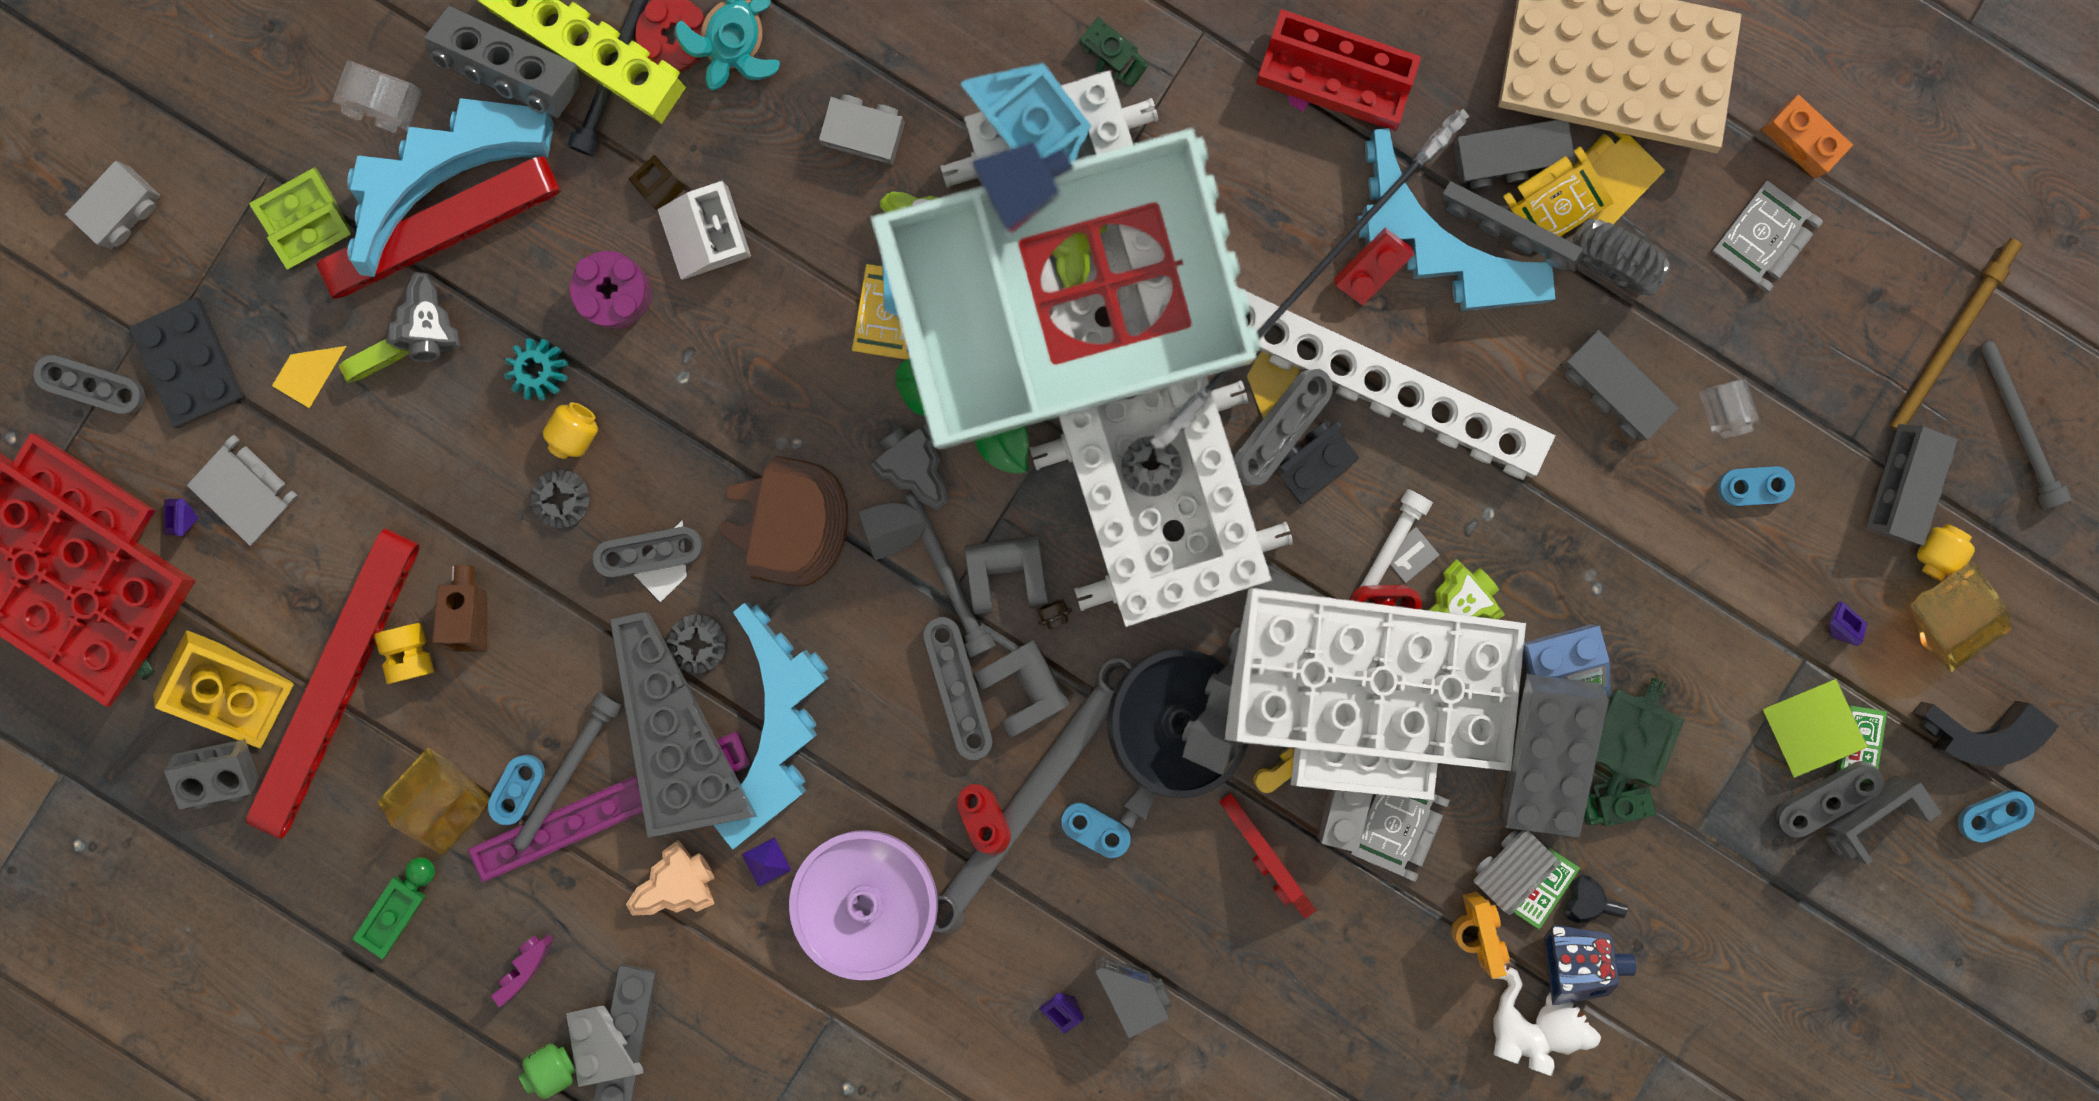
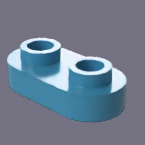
M1778 466L1733 469L1721 475L1717 483V492L1720 499L1731 506L1782 503L1789 499L1794 491L1795 483L1791 473L1785 468ZM1774 478L1781 481V489L1778 492L1771 488V482ZM1738 480L1742 481L1745 486L1741 494H1737L1734 490V484Z
M521 755L512 759L507 765L488 802V812L495 822L502 825H511L525 816L545 777L544 765L537 757ZM524 766L532 770L531 779L523 778L521 770ZM506 799L514 801L515 809L513 812L505 809L504 802Z
M2014 790L2003 791L1965 807L1959 814L1958 828L1967 839L1981 843L1988 842L2028 825L2035 813L2033 801L2022 792ZM2013 802L2015 810L2012 814L2008 815L2006 806ZM1979 816L1981 824L1978 828L1974 829L1971 824L1972 819Z
M1084 802L1072 803L1064 810L1061 820L1062 828L1070 838L1108 858L1119 857L1128 850L1130 833L1128 828L1120 821ZM1078 815H1082L1087 819V824L1083 828H1076L1073 825V819ZM1110 833H1114L1119 837V842L1115 846H1109L1105 842V837Z

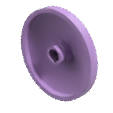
M851 831L837 835L822 843L801 864L790 891V921L795 936L803 950L823 969L839 977L852 980L880 979L905 968L921 953L928 943L937 920V889L926 863L908 844L894 836L878 831Z

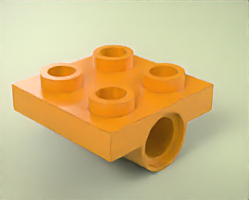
M1477 891L1462 895L1467 915L1457 918L1451 928L1453 940L1464 951L1477 953L1480 967L1492 979L1506 976L1504 964L1510 963L1505 942H1500L1495 928L1501 927L1496 906L1491 905L1489 899L1486 900ZM1469 926L1478 927V938L1471 943L1463 942L1462 933L1464 929Z

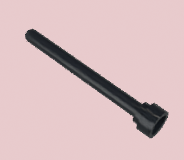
M649 0L632 1L621 28L620 36L618 37L626 45H629L631 40L633 41L637 21ZM618 52L611 53L606 66L612 65L617 61ZM601 84L598 85L582 127L578 126L576 132H571L566 144L567 147L590 157L595 156L599 146V142H597L599 135L596 133V130L612 91Z

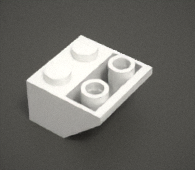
M723 181L687 192L658 209L681 280L751 257L729 188Z

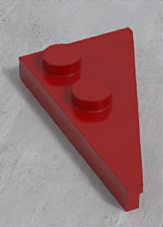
M1230 793L1220 800L1219 803L1257 855L1252 858V861L1264 877L1271 873L1278 884L1273 887V890L1283 904L1286 906L1292 902L1304 919L1316 912L1315 907L1299 888L1296 881L1233 795Z

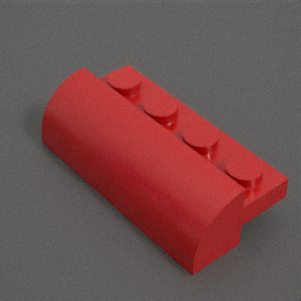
M1281 9L1255 84L1397 131L1409 92L1415 80L1421 56Z

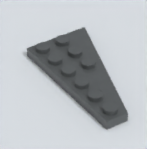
M643 612L610 619L647 837L662 836L757 817L651 614Z

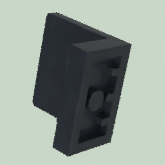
M1326 420L1305 435L1309 442L1301 448L1296 443L1275 470L1300 504L1360 459L1338 431L1343 427L1339 421L1330 425Z

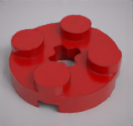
M652 0L646 5L645 10L637 21L636 42L650 53L648 56L649 60L657 65L663 60L679 72H684L704 57H693L687 54L677 39H675L674 44H668L669 41L664 36L665 30H670L671 26L676 25L679 21H682L696 34L701 36L705 20L704 14L689 0Z

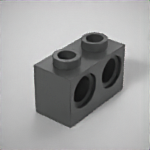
M245 739L173 754L164 770L178 809L189 807L202 809L213 802L227 799L232 802L242 800L251 795L259 779ZM225 771H231L235 773L237 776H231L227 774ZM189 778L196 779L201 784L194 783Z

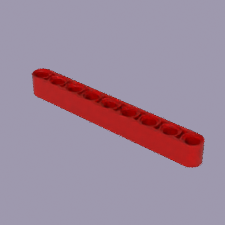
M386 528L377 536L246 818V824L280 840L290 830L376 646L374 634L383 631L417 558L420 544Z

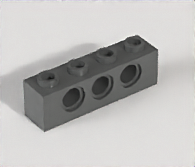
M450 6L447 7L424 37L430 59L438 67L454 70L464 75L472 83H482L493 88L505 98L519 100L537 113L542 114L545 112L558 118L581 87L575 63Z

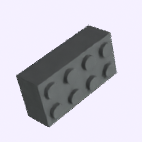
M1527 674L1514 737L1511 771L1507 773L1500 808L1506 828L1580 838L1609 702L1601 683Z

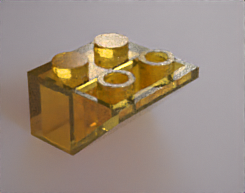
M1973 561L1960 570L1951 572L1943 582L1933 589L1921 593L1911 603L1922 645L1951 672L2012 630L2007 607Z
M427 748L378 800V803L392 827L444 856L488 809L490 797L454 763Z

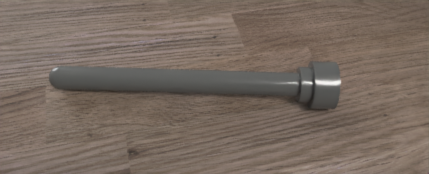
M1985 341L1981 346V351L2040 483V486L2037 488L2040 494L2037 495L2042 510L2071 500L2072 497L2067 486L2062 485L2059 479L2055 480L1996 344L1993 341Z
M908 492L904 497L905 504L917 510L924 520V531L921 534V538L967 634L964 636L967 642L964 646L969 658H972L995 647L996 644L991 633H986L984 627L980 629L922 503L913 492Z
M598 691L591 702L593 708L590 712L593 715L516 837L514 846L517 850L524 851L528 848L604 723H609L612 718H617L624 707L622 703Z

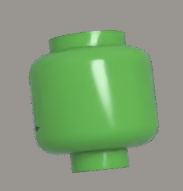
M547 1044L523 1058L522 1066L524 1072L518 1076L528 1095L535 1091L541 1099H548L572 1085L573 1074L576 1073V1070L564 1046L558 1048L554 1044Z

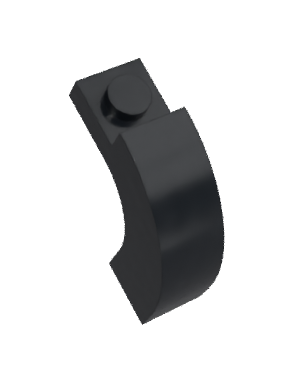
M2015 701L1994 726L1979 732L1967 730L1932 703L1920 702L1912 712L1921 720L1919 726L1925 732L1938 739L1932 748L1952 759L1980 766H2001L2020 761L2041 748L2059 727V725L2032 704Z

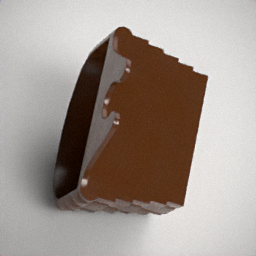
M775 456L770 461V464L766 466V469L764 468L763 477L731 485L727 488L726 495L729 499L746 500L753 507V518L748 524L738 526L729 521H724L719 525L720 533L747 553L745 564L752 579H760L782 585L806 587L821 579L834 566L837 556L840 555L843 542L846 539L848 506L839 479L832 472L828 471L826 467L812 464L811 462Z

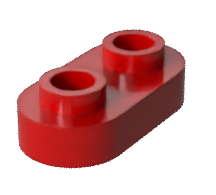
M1405 585L1362 586L1353 592L1349 600L1364 602L1368 598L1371 604L1395 606L1396 601L1402 598V602L1398 607L1418 610L1422 608L1420 595Z
M971 784L966 786L958 796L957 808L972 844L982 853L998 855L1008 847L1011 833L997 799L990 789L982 785ZM977 796L978 803L974 808H971L970 801L973 797ZM991 829L992 837L985 841L984 834L986 830Z

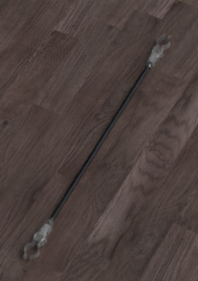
M1464 109L1460 112L1456 110L1454 114L1450 115L1442 123V127L1437 128L1427 137L1425 144L1418 150L1417 156L1413 159V163L1260 327L1257 331L1259 340L1419 167L1421 168L1425 163L1430 162L1450 144L1452 134L1462 128L1469 117ZM1232 369L1219 372L1205 388L1202 387L1199 392L1192 394L1184 404L1176 408L1169 417L1170 421L1163 425L1155 433L1154 439L1150 441L1156 449L1159 447L1163 449L1165 445L1176 438L1180 429L1190 426L1196 419L1197 414L1206 405L1207 399L1211 396L1210 393Z

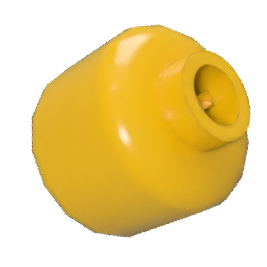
M571 402L569 405L558 406L542 432L545 441L549 444L548 450L561 459H567L568 456H583L598 432V426L594 421L595 415L588 408Z
M1946 523L1942 528H1931L1925 545L1920 546L1917 552L1918 560L1925 565L1922 572L1939 581H1943L1945 576L1951 578L1960 577L1975 552V548L1970 542L1972 537L1966 532Z

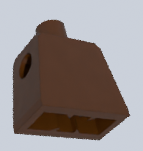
M452 566V585H439L437 589L433 643L450 652H487V592L474 585V566Z

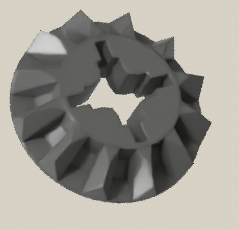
M1147 436L1137 439L1126 449L1122 458L1121 469L1125 482L1132 490L1138 494L1153 497L1167 493L1177 484L1182 471L1180 453L1171 442L1165 445L1163 449L1160 447L1156 449L1150 442L1154 439V436ZM1152 450H1155L1156 462L1162 463L1163 466H1168V469L1157 470L1155 476L1152 477V482H1149L1147 469L1135 466V463L1148 461Z
M552 470L540 476L531 489L530 506L534 510L537 519L549 527L567 528L573 526L585 516L590 503L588 488L585 482L571 471ZM555 484H557V488L560 489L561 493L574 494V497L563 502L564 508L562 511L559 510L557 504L545 502L550 500V497L555 496Z
M690 615L679 620L671 628L667 645L679 669L691 673H703L716 667L724 657L726 637L723 629L714 619L704 615ZM696 628H698L700 640L711 643L712 647L707 646L706 648L699 649L696 660H694L695 654H693V649L687 647V645H682V642L693 639Z

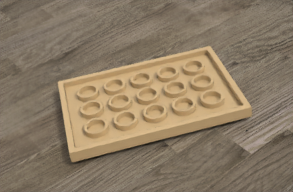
M1517 0L1498 107L1718 153L1722 148L1742 14L1679 0Z

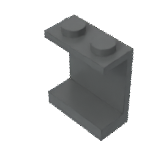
M1895 775L1884 783L1883 789L1877 797L1823 826L1829 834L1825 839L1838 856L1843 854L1850 861L1854 859L1868 865L1873 860L1856 835L1897 807H1900L1906 815L1928 822L1942 813L1921 782Z

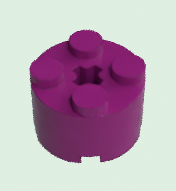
M601 251L583 258L577 263L570 281V295L578 313L588 321L604 328L623 329L631 326L646 312L651 302V283L643 269L633 260L617 252ZM610 283L618 287L617 292L611 293V299L604 294L605 288H609Z

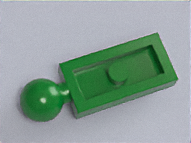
M417 857L409 861L405 868V881L398 876L392 878L353 937L354 941L382 960L389 955L427 897L417 889L429 884L434 878L435 867L429 859Z

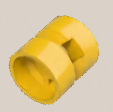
M422 622L374 634L379 654L386 656V661L382 664L387 684L435 672L430 653L423 651L422 648L427 642Z

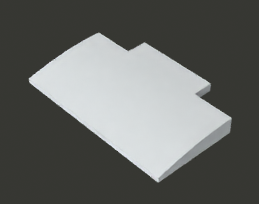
M1249 588L1234 666L1225 740L1295 748L1291 785L1434 800L1437 763L1511 771L1526 623Z

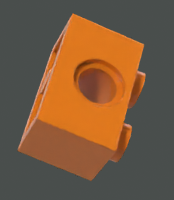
M1799 94L1785 102L1761 128L1769 138L1814 179L1828 173L1853 146L1849 140Z

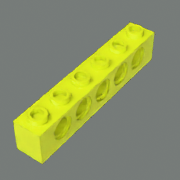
M476 0L486 10L547 50L575 63L579 71L660 124L663 123L686 89L677 78L680 74L678 70L663 60L658 65L649 60L648 56L650 53L632 40L629 45H626L618 39L620 33L603 21L597 26L588 20L591 14L574 2H571L568 7L559 0H528L525 5L516 7L518 0ZM552 14H559L557 22L552 26L546 27L548 17ZM583 33H588L587 41L581 46H575L577 37ZM613 52H618L617 61L612 65L605 66L606 57ZM648 72V78L645 83L641 85L634 84L635 78L639 73Z

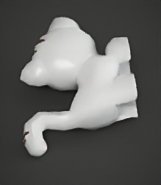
M1505 965L1507 975L1494 978L1506 980L1508 987L1500 997L1499 1007L1493 1018V1029L1496 1037L1493 1055L1517 1064L1521 1055L1529 1057V1068L1552 1076L1555 1066L1553 1059L1548 1055L1551 1051L1569 1055L1579 1049L1588 1050L1598 1046L1601 1035L1589 1025L1588 1019L1577 1005L1573 1003L1552 1005L1550 992L1546 997L1545 1006L1538 1014L1536 1024H1531L1514 1007L1515 1000L1523 987L1518 971Z

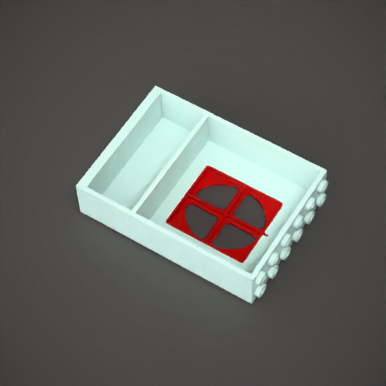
M1193 128L1071 162L1074 169L1054 179L1059 189L1060 197L1009 235L983 187L872 217L930 431L937 449L941 450L1248 365L1256 359L1255 353H1258L1257 350H1260L1258 335L1255 327L1248 328L1245 316L1247 312H1250L1247 295L1244 289L1237 290L1235 278L1239 274L1237 259L1234 251L1227 252L1224 241L1227 240L1226 236H1229L1226 219L1223 213L1216 214L1214 206L1216 198H1218L1216 183L1213 175L1206 176L1205 161L1208 160L1205 143L1202 137L1195 138ZM1112 224L1140 230L1153 238L1161 246L1164 258L1161 262L1115 274L1109 268L1100 236V229L1104 225ZM1083 233L1086 235L1096 269V278L1076 286L1054 292H1045L1041 286V276L1051 254L1063 241L1073 234ZM1160 276L1169 277L1172 281L1173 290L1163 314L1151 327L1136 336L1130 335L1126 330L1117 291L1121 287ZM1092 295H1100L1103 297L1114 338L1107 344L1088 343L1075 339L1064 333L1052 322L1049 315L1050 309L1059 304Z

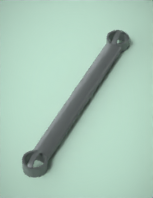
M1114 658L1102 666L1099 672L1098 685L1003 812L1011 833L1008 847L998 855H988L977 849L974 851L943 895L938 896V907L943 903L949 902L952 908L942 922L937 925L935 924L934 932L950 935L961 928L964 922L965 909L1108 717L1110 701L1116 686L1112 688L1109 686L1111 672L1120 666H1126L1127 672L1133 666L1132 664L1123 659ZM992 830L985 836V841L992 837Z

